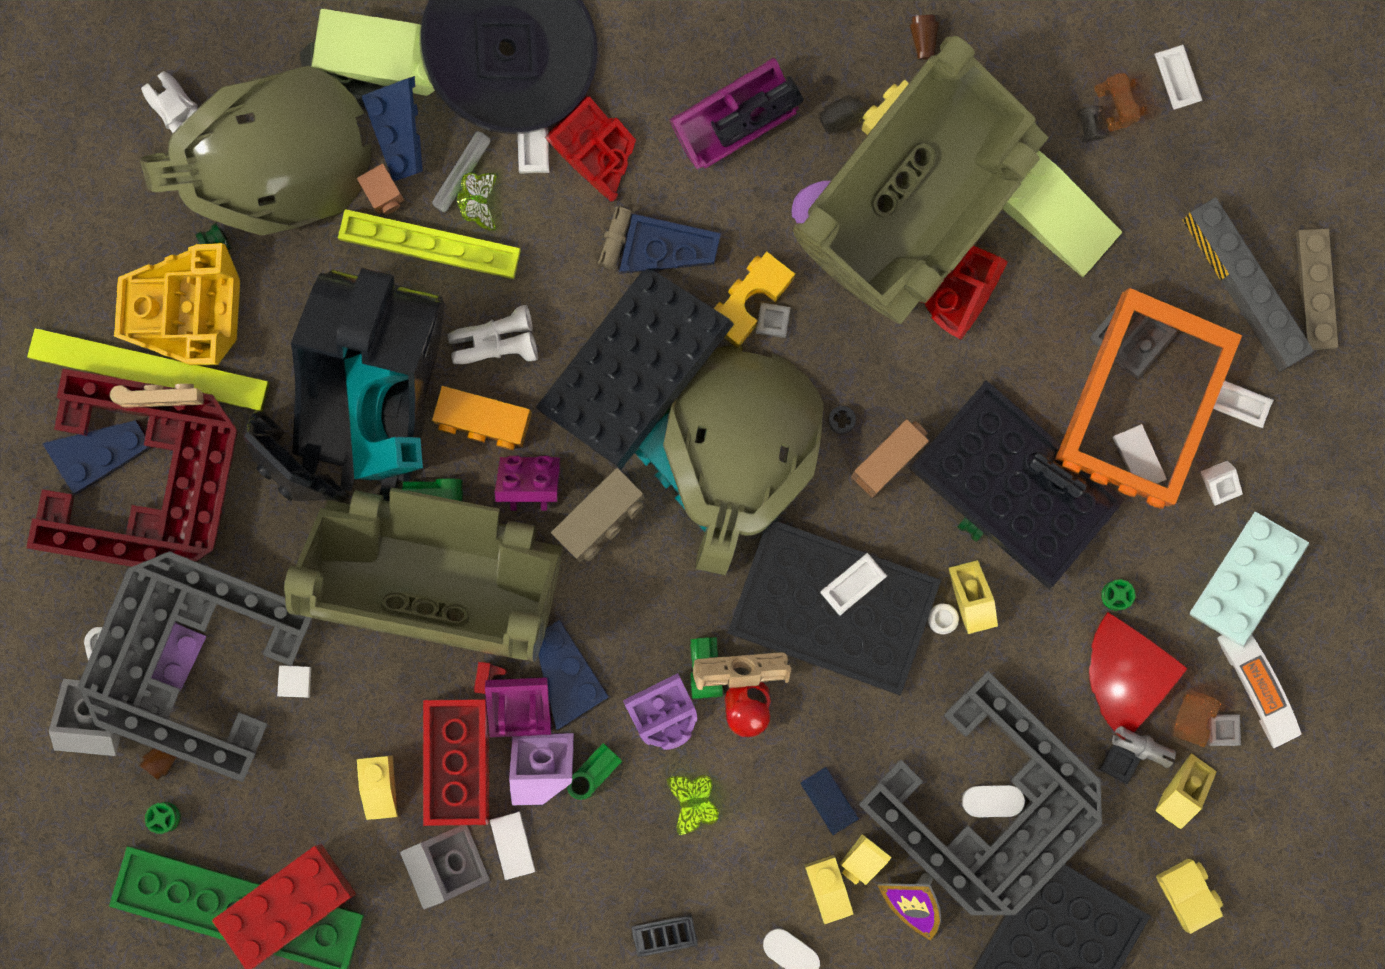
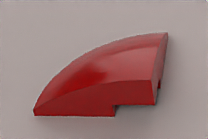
M975 246L971 247L954 270L943 279L944 281L930 299L924 303L932 315L931 318L949 334L962 340L990 298L1008 262Z
M1109 612L1106 613L1100 622L1091 644V665L1088 668L1091 691L1096 696L1101 715L1114 732L1120 726L1135 732L1188 669L1156 644ZM1116 733L1120 738L1126 739L1125 737H1122L1120 734Z

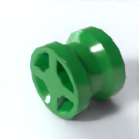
M1122 579L1114 580L1102 588L1101 600L1110 610H1124L1133 604L1135 590L1128 581Z
M170 802L154 804L148 808L145 814L146 827L156 834L173 831L178 827L181 820L179 809Z

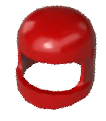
M760 682L758 686L730 688L726 692L725 712L728 727L741 737H755L763 733L769 725L771 717L769 705L771 700L769 688L763 682ZM756 688L762 691L766 696L765 702L762 703L748 697V690Z

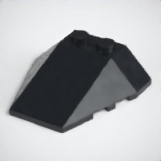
M255 411L251 415L244 433V439L251 458L258 464L256 469L262 476L268 480L272 478L280 486L278 491L290 501L345 500L349 496L328 474L311 475L277 442L285 432L265 412Z

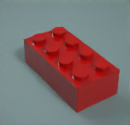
M423 700V826L488 824L489 723L486 700Z
M318 844L219 914L212 922L245 969H254L355 896L356 892L323 845Z

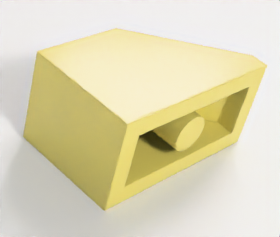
M978 560L950 567L949 573L960 615L968 634L998 627L995 601Z
M1191 753L1163 792L1155 811L1182 829L1202 809L1217 771Z
M393 755L357 759L359 791L366 820L398 817Z
M862 834L840 862L841 866L845 868L842 874L856 885L859 881L867 885L888 863L891 857Z
M834 855L805 864L804 866L824 924L853 915L848 894Z

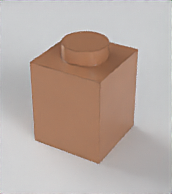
M383 163L357 178L378 215L383 212L385 215L393 213L400 208L399 203L405 201Z

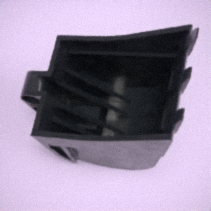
M363 267L358 276L337 270H330L327 274H319L291 341L295 373L292 454L303 457L302 467L308 473L315 475L319 461L343 466L340 486L347 491H351L355 480L345 359L360 354L362 356V364L408 375L407 380L395 383L388 389L382 404V424L388 438L416 437L421 439L425 426L424 402L442 331L444 315L442 296L395 285L394 275ZM412 471L382 479L380 495L383 496L384 500L390 501L391 487L395 488L398 480L403 482L410 481Z

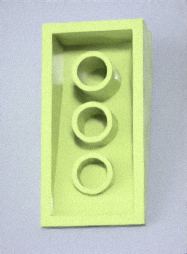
M327 9L320 10L311 67L382 86H388L415 76L416 87L412 88L413 93L428 96L435 91L427 77L421 58L419 45L420 24Z
M1038 151L1036 154L1040 160L1025 179L1020 182L1021 185L1004 205L1003 210L1080 276L1084 277L1121 235L1122 231L1055 163Z

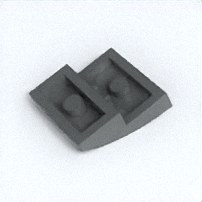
M1115 309L1090 337V340L1099 349ZM1134 311L1114 361L1139 380L1177 336V331L1169 325Z

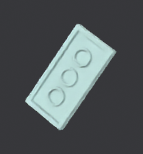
M1254 512L1190 611V615L1244 647L1309 546V542L1259 513Z

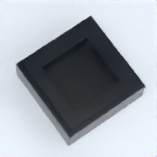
M1112 744L1099 770L1128 785L1141 759L1136 757L1135 753Z

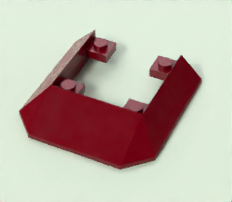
M62 369L57 399L60 401L54 430L87 436L92 408L149 417L144 446L173 451L162 510L131 505L126 534L69 525L75 495L42 489L36 519L32 518L26 548L130 567L167 552H172L198 562L214 551L238 432L214 395L203 393V405L126 408L111 400L110 392L112 388L120 385L131 391H143L144 386L155 384ZM163 386V390L175 389L172 387Z

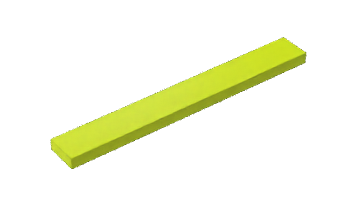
M36 328L34 329L27 356L33 360L94 374L175 388L176 384H194V388L199 389L203 393L214 395L218 402L260 412L263 411L270 384L268 381L198 365H189L172 359Z

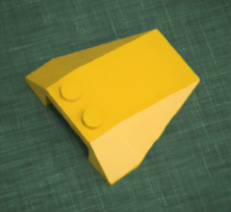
M222 243L196 244L189 247L188 251L179 255L172 254L165 257V260L155 265L148 264L118 277L114 337L189 365H219L237 340L240 278L226 245Z

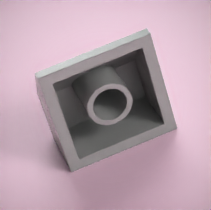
M63 679L49 728L54 750L116 756L121 735L95 726L78 686L80 680Z
M467 825L458 826L400 852L423 910L447 901L490 880Z

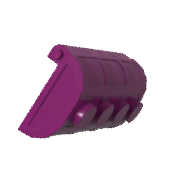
M775 58L769 59L764 64L669 119L683 150L696 169L701 167L706 169L797 114L798 106L728 147L722 146L711 126L712 120L714 122L721 120L738 110L739 104L761 91L765 94L786 81ZM758 107L754 109L750 116L761 114L764 108Z

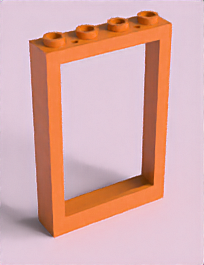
M1129 288L1122 292L1055 460L1062 462V467L1073 473L1079 474L1081 470L1091 474L1090 479L1102 485H1107L1110 482L1119 486L1118 491L1131 497H1135L1136 494L1147 498V504L1156 508L1163 509L1164 506L1175 505L1242 335ZM1134 311L1222 348L1167 488L1078 451Z

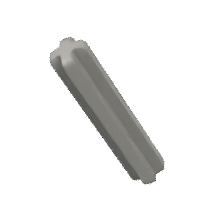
M479 131L474 134L432 201L435 208L442 212H447L468 179L467 177L471 174L490 144V138Z

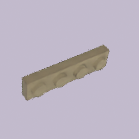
M1329 228L1298 230L1296 232L1304 336L1313 350L1338 348Z

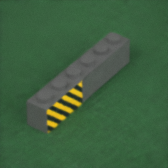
M1215 197L1190 212L1183 219L1184 224L1278 371L1281 372L1314 352L1218 199Z

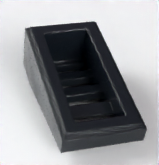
M692 913L631 926L637 957L698 946ZM681 923L684 924L687 938L682 941L678 929V924ZM666 926H672L675 940L673 943L668 941ZM656 928L660 929L663 945L657 946L654 929ZM647 930L651 947L645 949L641 931Z

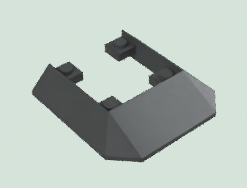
M167 552L128 568L78 684L95 726L243 782L268 723L238 712L230 734L226 739L172 718L170 713L181 689L152 678L175 622L178 621L205 632L216 604L273 626L274 629L263 655L289 666L293 664L312 618L289 614L286 608L285 597L172 552Z
M987 671L963 692V695L943 716L964 737H967L987 716L1030 758L1010 779L1030 800L1022 811L989 845L966 825L945 846L902 804L923 781L901 759L880 781L876 782L858 805L970 915H1016L1102 825L1101 780Z

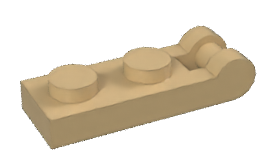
M176 384L175 389L163 390L162 385H146L143 391H131L119 385L112 388L110 392L111 400L126 408L203 405V392L194 388V384Z

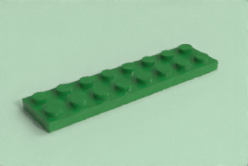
M127 846L109 907L225 940L212 920L261 884L134 846ZM338 907L273 955L321 969H349L365 914Z

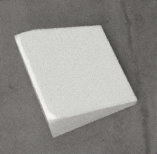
M1228 461L1201 471L1202 479L1215 506L1243 494L1237 470Z

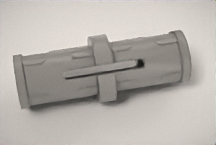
M1120 726L1116 729L1115 732L1126 739L1113 735V745L1132 751L1136 757L1142 760L1150 759L1163 765L1165 768H1169L1173 764L1172 761L1167 760L1163 755L1175 760L1176 751L1174 749L1154 742L1153 738L1148 735L1140 736L1125 729V727Z

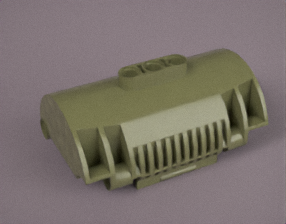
M958 36L946 37L940 46L941 52L938 55H932L811 205L808 210L809 217L804 223H797L793 228L794 236L799 244L824 271L861 301L899 324H902L918 302L926 303L947 274L954 270L969 249L974 246L1001 212L1007 201L1019 188L1020 182L1025 179L1040 160L1036 153L1049 138L1036 125V118L973 57L975 54L974 49ZM917 150L921 153V160L918 164L914 159ZM901 173L903 182L898 187L896 185V177ZM882 196L884 198V206L879 210L877 201Z
M392 487L390 490V501H385L382 495L355 490L351 504L328 500L325 508H320L296 566H290L284 585L286 608L289 614L302 615L314 619L535 662L543 643L551 612L563 546L535 541V525L509 520L507 525L501 524L499 519L500 509Z

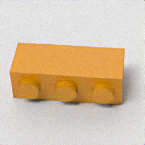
M442 386L432 421L439 425V431L456 435L457 430L468 433L467 438L483 443H485L486 438L496 440V446L514 451L515 446L523 447L532 412L527 408Z

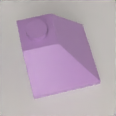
M574 733L512 736L509 776L512 805H543L572 783Z

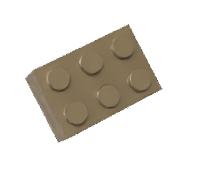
M616 468L551 533L579 562L584 559L589 562L599 553L601 549L598 545L606 537L612 540L623 529L620 523L627 516L633 519L645 507L642 503L645 497Z

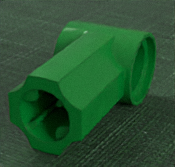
M436 479L435 482H403L402 490L463 501L462 479Z
M717 637L691 639L692 667H694L696 659L718 657ZM691 671L692 699L723 697L722 685L703 686L702 690H699L696 687L693 671Z
M602 743L572 775V783L567 786L568 793L577 800L590 798L595 790L621 764L622 760ZM580 777L586 778L590 784L588 792L584 795H577L572 788L573 782Z

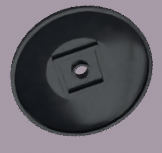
M429 0L421 20L419 33L420 53L430 83L450 109L480 128L504 134H526L548 128L565 118L576 108L584 98L593 80L597 64V39L592 19L582 0ZM501 42L511 44L514 54L511 56L503 55L499 50V44Z

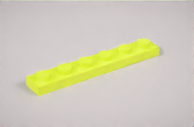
M347 209L344 211L338 235L340 241L510 279L515 278L521 253L520 248Z

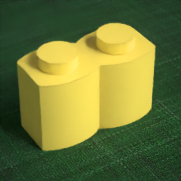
M1186 859L1156 875L1165 896L1186 932L1191 934L1223 917L1220 910L1223 907V903L1215 890L1210 891L1205 882L1208 879V875L1200 862L1195 864L1194 860Z

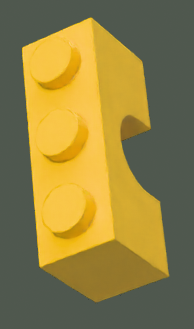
M768 252L762 258L757 255L747 267L750 273L743 281L737 279L728 291L731 296L725 304L719 302L714 307L716 311L734 323L733 327L724 337L734 346H741L757 326V320L745 309L746 300L754 294H764L776 302L794 280L795 273Z

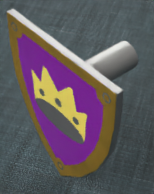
M923 873L916 884L879 883L877 886L891 910L915 932L931 941L939 930L941 922L940 906L930 886L933 881L931 875Z

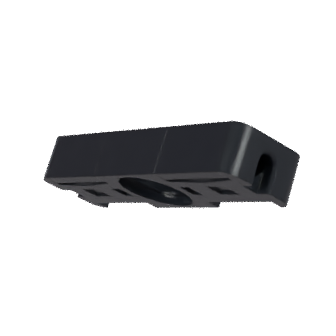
M787 76V81L765 94L761 91L739 104L738 110L717 122L711 121V126L723 147L730 146L804 101L791 76ZM758 107L764 108L761 114L750 116L754 109Z

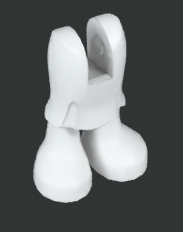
M163 71L158 77L166 89L159 95L148 83L141 90L149 105L163 119L166 129H170L174 133L198 109V104L189 99L172 75Z
M528 306L517 307L506 318L497 321L492 319L482 325L459 328L448 333L450 344L473 341L474 348L453 352L451 354L453 364H469L491 357L501 358V355L520 354L526 361L538 360L536 342L533 334L529 332L533 330ZM510 332H527L501 340L500 334Z

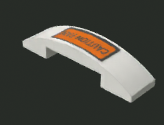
M1224 635L1217 637L1230 665L1234 666L1261 718L1259 722L1272 747L1276 748L1302 735L1289 701L1254 637L1251 635L1244 647Z

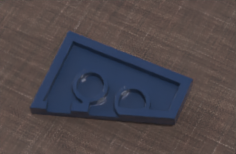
M415 76L362 95L393 181L423 171L420 135L416 132L415 123L418 108L417 104L413 101L412 88L416 87Z
M633 214L619 273L714 265L721 233Z
M136 420L90 431L87 433V436L74 435L42 443L74 495L81 493L152 448L144 446L146 434Z
M558 620L547 627L538 656L543 676L548 679L549 701L556 729L559 730L609 698L562 622Z

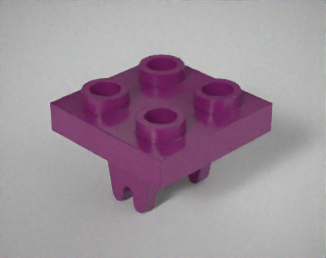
M500 457L495 487V501L510 502L511 511H517L518 502H541V511H547L548 502H557L561 469L560 457Z
M547 678L485 681L490 737L551 735Z

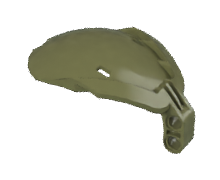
M308 65L254 78L247 82L222 86L175 130L168 142V153H155L140 158L147 188L153 192L178 190L180 198L192 211L225 225L258 235L298 228L342 213L353 202L362 188L357 178L367 173L370 166L371 144L362 146L355 118L363 115L364 112L353 94L336 78ZM253 113L254 121L238 123L236 116ZM273 195L275 200L264 201L258 204L259 198Z
M742 346L716 348L670 406L663 447L687 515L698 525L706 527L696 559L695 569L725 576L731 564L739 534L749 536L764 531L814 477L821 442L824 402L816 387L803 372L788 360L772 353L770 358L755 353L743 352ZM698 428L706 429L703 443H695L697 441ZM781 446L787 448L784 462L779 460Z

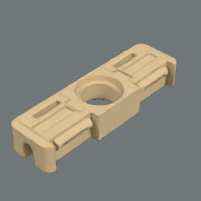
M783 652L704 658L694 661L693 676L696 687L699 690H702L703 686L727 684L729 688L758 686L760 682L785 680V683H788L791 667L787 665L788 658ZM739 667L745 668L750 673L741 675L735 672L734 669Z

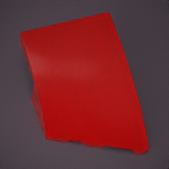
M587 96L545 136V139L582 177L609 201L613 202L617 198L618 194L616 192L621 177L626 172L627 160L629 155L632 154L636 139L618 118H608L590 96Z

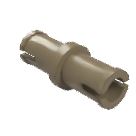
M615 207L609 231H606L603 237L605 244L597 263L599 266L616 270L622 246L626 245V234L634 212L626 208Z

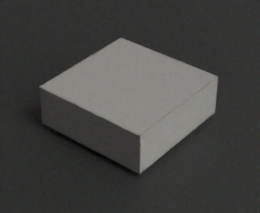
M761 303L756 334L786 338L791 307Z
M1207 715L1208 746L1241 745L1240 715Z

